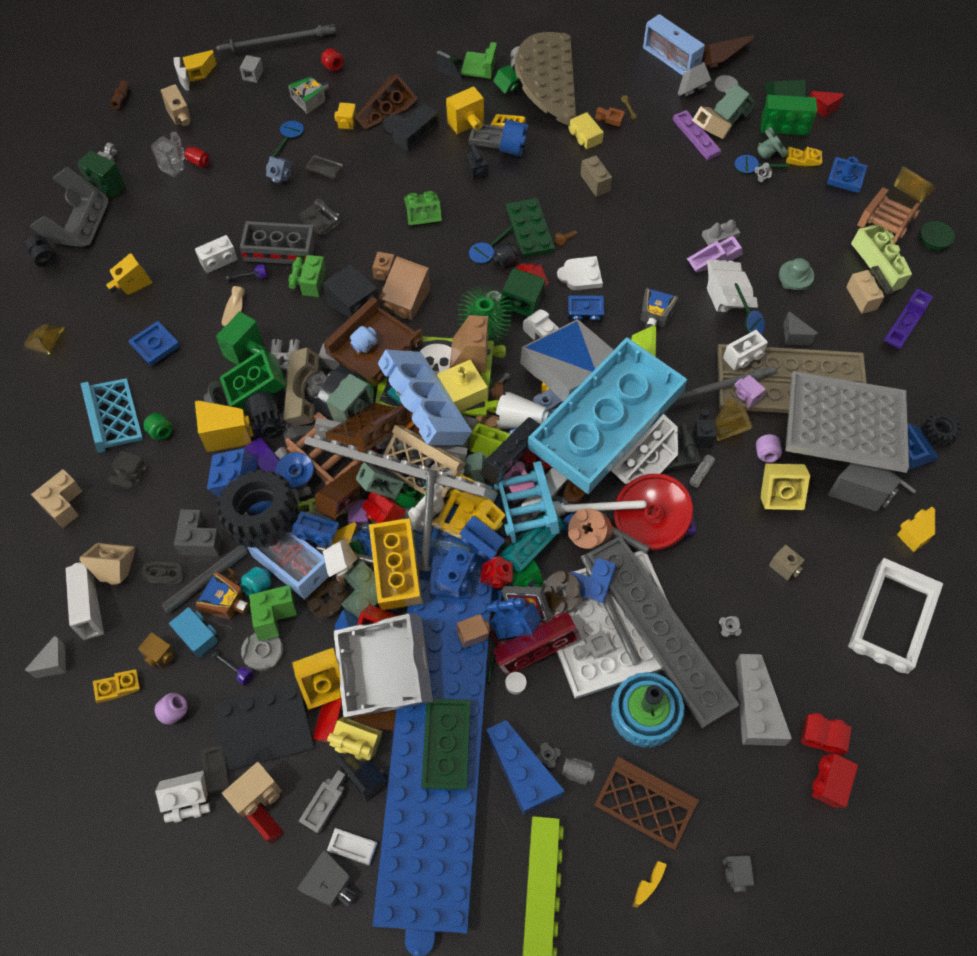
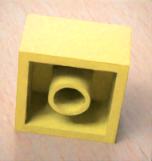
M471 359L437 374L438 379L459 412L488 400V387Z
M765 464L760 497L765 509H805L810 474L805 464Z

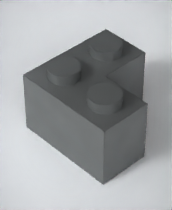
M180 510L174 547L179 555L219 556L222 538L216 528H204L206 520L200 510Z

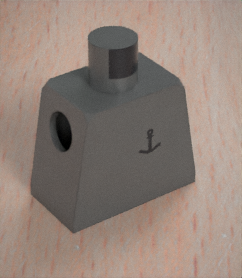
M324 850L297 888L301 893L332 908L338 900L350 906L357 895L348 888L352 880L351 877Z

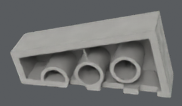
M740 654L735 664L742 745L786 746L792 738L763 657L760 654Z

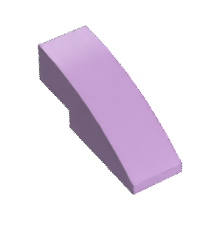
M731 236L721 243H718V241L712 243L687 258L695 272L708 270L707 260H726L728 262L743 255L740 244L734 236Z

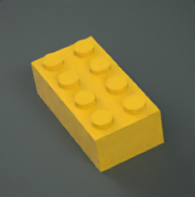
M410 518L369 525L377 599L381 610L423 604L413 526Z

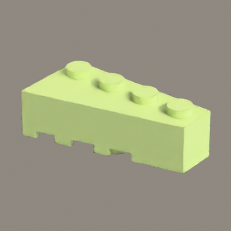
M876 224L861 228L851 244L888 292L902 289L912 273L905 258L899 254V246L893 242L894 236L892 232Z

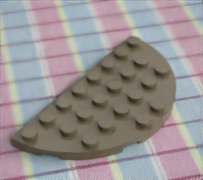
M557 32L534 34L523 41L516 53L514 64L516 76L521 80L523 84L522 89L532 102L545 113L550 112L556 116V120L570 126V119L576 117L571 37L566 33Z

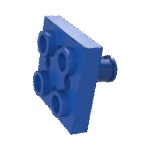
M835 157L827 184L859 193L868 165L858 163L856 157H849L848 160Z

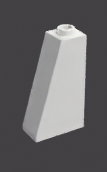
M82 562L75 563L66 568L69 624L83 640L104 634L93 573Z

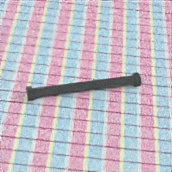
M425 472L427 483L421 566H419L421 571H431L429 561L434 486L437 472Z

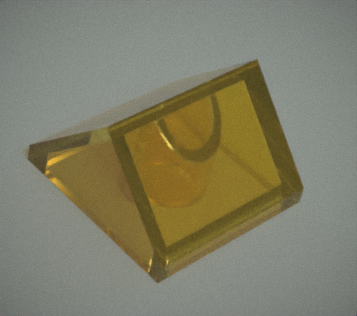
M904 166L894 184L895 187L920 203L936 189L933 184Z

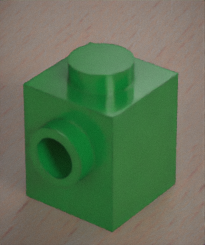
M508 65L498 70L493 81L506 94L511 91L514 92L518 88L520 79L517 78L516 72Z

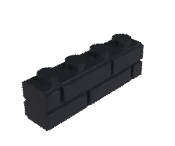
M528 417L484 460L480 474L491 483L497 484L529 451L528 437L541 424Z

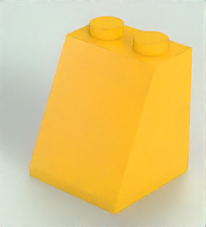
M195 401L198 434L207 452L245 446L252 442L251 437L254 436V431L250 425L249 416H245L243 409Z

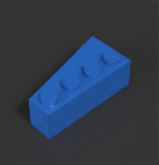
M506 720L486 729L490 745L523 815L531 813L564 796L565 791Z

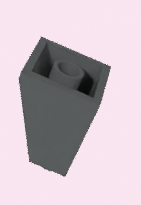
M851 463L839 475L828 495L873 511H878L882 506L886 508L893 500L892 498L899 491L897 487L901 481L883 468Z

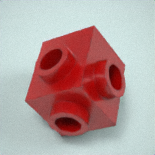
M493 557V559L483 563L480 583L493 588H502L504 585L512 582L513 563L506 561L503 557Z

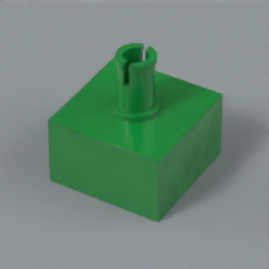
M240 311L216 335L223 357L236 365L248 359L252 354H256L262 349L266 350L264 346H261L263 341L257 322Z

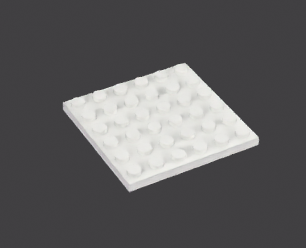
M642 551L633 553L668 602L648 555ZM586 568L574 571L587 576L585 573L587 571ZM565 588L559 590V596H566ZM608 591V596L641 663L633 666L603 603L583 597L580 605L575 610L568 612L582 639L557 651L575 699L619 685L629 676H633L636 673H656L663 670L610 591ZM550 609L552 615L551 620H553V617L559 614L560 612H556ZM604 630L613 647L612 652L595 659L589 654L583 659L576 660L573 654L575 648L585 645L584 640L586 637Z

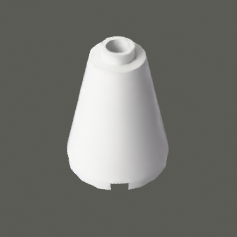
M505 392L506 395L500 397L496 410V415H499L500 421H496L501 429H517L528 417L542 424L551 413L544 406L511 392Z

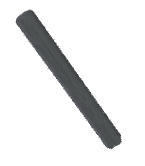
M244 545L236 547L162 603L164 610L167 613H171L205 587L215 572L222 574L247 555V548Z

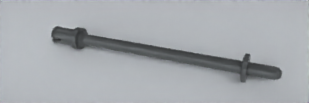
M334 24L318 25L316 29L234 43L230 39V43L218 45L216 49L217 51L232 50V53H235V49L315 35L323 38L325 35L336 34Z

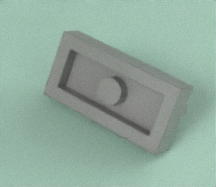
M729 220L721 225L715 223L710 229L702 232V237L709 246L716 241L721 243L731 236L738 238L741 232L736 227V222Z

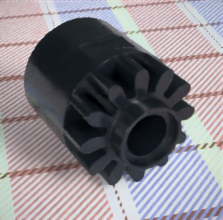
M259 392L246 400L245 406L254 434L259 433L260 437L263 435L267 437L281 431L282 426H285L280 406L274 393Z

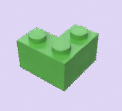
M290 585L249 595L253 628L259 642L279 637L277 620L297 616L295 600Z

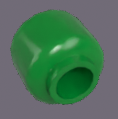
M153 413L144 421L145 431L155 440L167 438L172 431V423L162 413Z

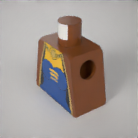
M215 572L195 605L201 613L231 619L236 611L245 614L249 609L250 603L243 600L244 593L239 586L218 572Z

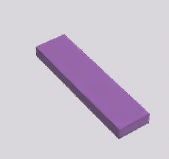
M687 110L673 115V121L707 161L721 155V149L699 125L692 121L693 117Z

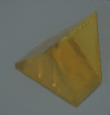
M43 324L31 332L23 346L49 354L65 326Z
M730 398L715 419L718 441L753 428L747 411Z

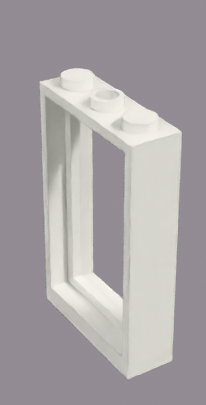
M884 558L876 569L848 647L858 654L873 658L878 663L887 664L900 673L908 674L916 666L943 583ZM885 577L927 595L906 659L862 639Z

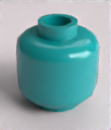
M254 567L242 576L241 589L248 596L266 591L271 587V575L266 569Z

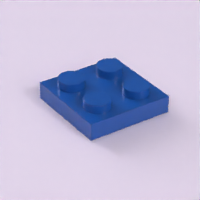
M159 321L129 340L130 345L150 366L180 347L179 342Z

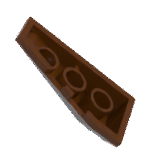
M754 35L706 45L701 64L705 63V66H709V68L718 66L719 62L725 61L750 42Z
M394 74L380 86L354 118L365 130L380 123L390 115H396L407 110L418 98L398 74Z

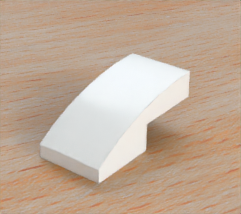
M175 57L174 65L179 81L187 91L189 90L190 79L186 67L182 66L180 57Z

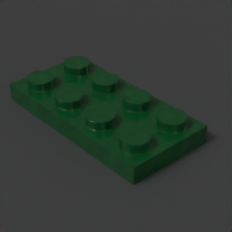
M538 198L507 203L506 211L510 224L513 227L512 230L522 259L554 253L555 246Z
M433 699L432 703L426 704L422 789L467 791L470 700Z

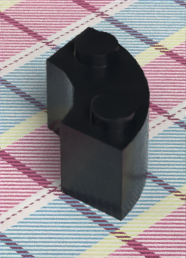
M342 365L338 366L335 370H331L320 392L315 397V411L320 412L332 421L333 418L326 403L328 396L339 387L340 382L346 379L349 374L357 378L358 374Z

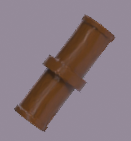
M122 80L118 89H115L113 93L114 96L110 101V105L115 109H119L122 101L127 97L126 93L130 88V84L127 81Z

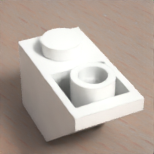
M346 538L323 551L329 577L334 574L340 576L354 567L352 563L357 560Z

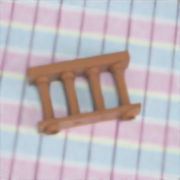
M882 187L864 210L857 225L864 228L867 223H874L896 233L893 242L896 243L899 237L903 238L909 222L912 219H916L920 212L917 210L920 204L916 203L913 209L888 199L886 195L889 190Z
M320 412L313 416L315 423L317 418L326 419ZM314 427L295 444L287 438L285 441L288 453L299 452L305 454L301 448L306 445L304 444L306 436L314 438L316 428ZM342 442L343 444L353 445L357 447V445ZM315 448L307 455L313 463L314 473L325 482V486L360 462L352 459L353 461L332 478L326 471L344 456L334 454L323 465L319 466L313 460L324 450Z

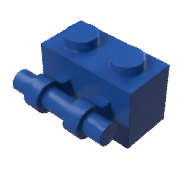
M513 597L509 598L508 601L495 600L493 603L487 604V611L495 612L489 623L498 639L533 634L542 619L534 603H525L524 598L518 599Z

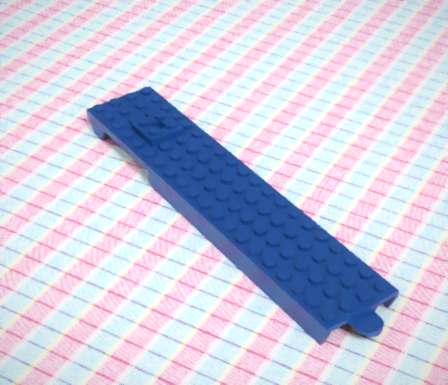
M459 506L452 507L444 521L445 523H450ZM440 512L434 516L432 522L435 518L439 516ZM433 525L429 561L431 571L419 570L423 604L408 606L407 614L421 615L433 699H464L471 701L467 791L422 789L426 704L396 709L373 927L406 930L405 946L409 953L414 956H425L432 950L435 932L468 933L489 634L487 640L463 649L456 632V625L460 621L481 614L483 620H487L488 624H490V612L487 611V604L491 603L492 587L480 583L482 564L491 560V558L482 557L477 552L478 548L471 544L469 546L460 538L443 532ZM423 530L421 533L416 531L415 536L418 570L419 566H421ZM451 546L473 553L477 563L474 573L468 576L469 584L466 591L461 592L459 598L437 590L435 580Z

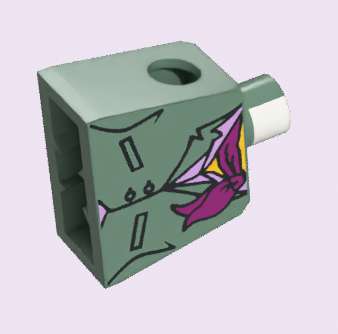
M367 462L362 464L356 476V480L366 491L393 499L397 498L404 483L403 480L387 469Z

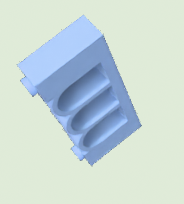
M385 350L378 365L384 375L389 377L390 385L402 394L400 397L401 403L405 408L413 412V423L420 429L419 432L426 444L464 445L472 430L422 352Z

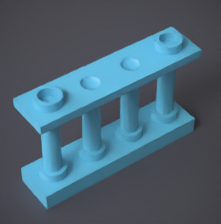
M541 461L533 463L534 471H531L529 474L501 479L497 484H494L495 491L499 490L507 524H504L506 536H511L512 543H516L515 532L542 526L549 527L551 535L559 533L558 519ZM529 481L537 482L535 488L505 494L503 488ZM536 495L541 497L539 503L512 509L508 508L507 502ZM536 511L545 512L546 514L541 519L513 524L511 519L513 516Z

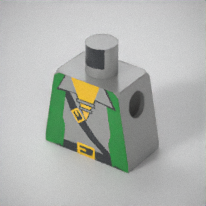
M312 77L288 85L291 98L307 114L325 102L324 91L329 89L325 80L317 83Z

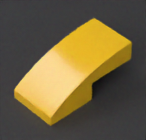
M657 861L650 883L643 880L639 883L633 903L634 907H639L652 894L659 884L667 864Z

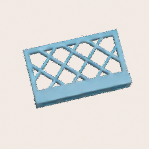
M127 378L90 386L88 382L80 383L97 453L105 452V448L143 440ZM117 386H125L122 393L114 390ZM103 389L107 391L102 397L95 394L97 390ZM110 394L117 396L114 402L107 400ZM121 399L129 402L125 408L117 405ZM102 403L110 406L106 412L99 409ZM114 408L122 411L118 417L110 414ZM125 414L133 417L129 423L122 420ZM106 418L114 420L110 426L103 424ZM118 423L125 426L121 432L114 429ZM129 428L137 431V435L128 436L125 433ZM110 432L118 435L115 440H106Z

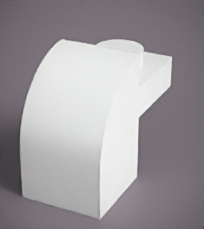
M544 310L536 311L523 321V330L534 341L559 329L549 319V314Z

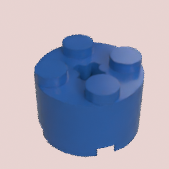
M506 119L499 151L521 157L523 152L521 145H525L526 136L524 134H527L529 124Z

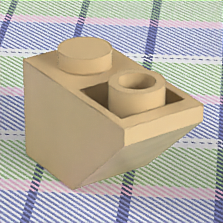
M701 106L692 120L702 129L722 139L725 138L732 127L730 122L710 107Z

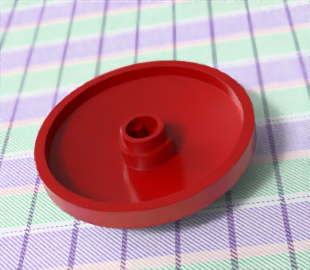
M642 475L629 482L619 493L616 502L646 501L647 506L645 508L614 510V519L620 531L649 546V551L662 550L675 545L686 535L692 524L694 510L691 497L679 481L668 475Z

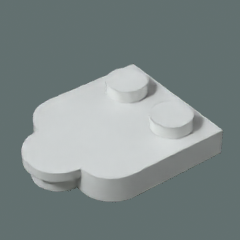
M597 256L569 259L565 262L564 267L559 268L557 271L558 279L563 283H567L571 290L602 288L603 282Z

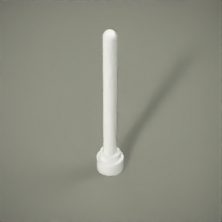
M644 500L564 505L560 501H553L555 512L559 517L565 515L566 512H577L581 509L602 511L638 509L647 506Z

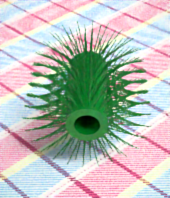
M501 292L492 300L491 297L482 296L481 298L480 296L479 299L474 297L477 300L475 304L466 300L465 302L471 305H463L468 307L467 309H458V311L468 312L458 314L459 316H467V318L469 317L467 314L488 316V338L492 340L491 337L495 338L494 335L498 338L500 337L497 335L501 333L498 330H506L501 328V326H511L510 324L505 325L501 323L511 321L502 319L505 316L511 317V315L502 314L506 311L511 312V310L501 309L507 307L506 305L500 306L504 302L496 303L498 300L493 301Z

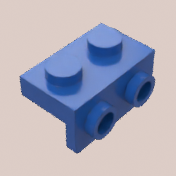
M568 296V318H572L574 321L577 319L581 321L583 318L599 321L600 318L604 317V296Z
M300 511L298 519L293 525L292 535L301 540L307 539L315 542L317 545H327L330 547L338 530L339 523Z
M472 516L459 533L462 536L461 540L469 546L472 544L478 548L477 552L484 558L489 557L492 559L505 541L503 537L476 516Z

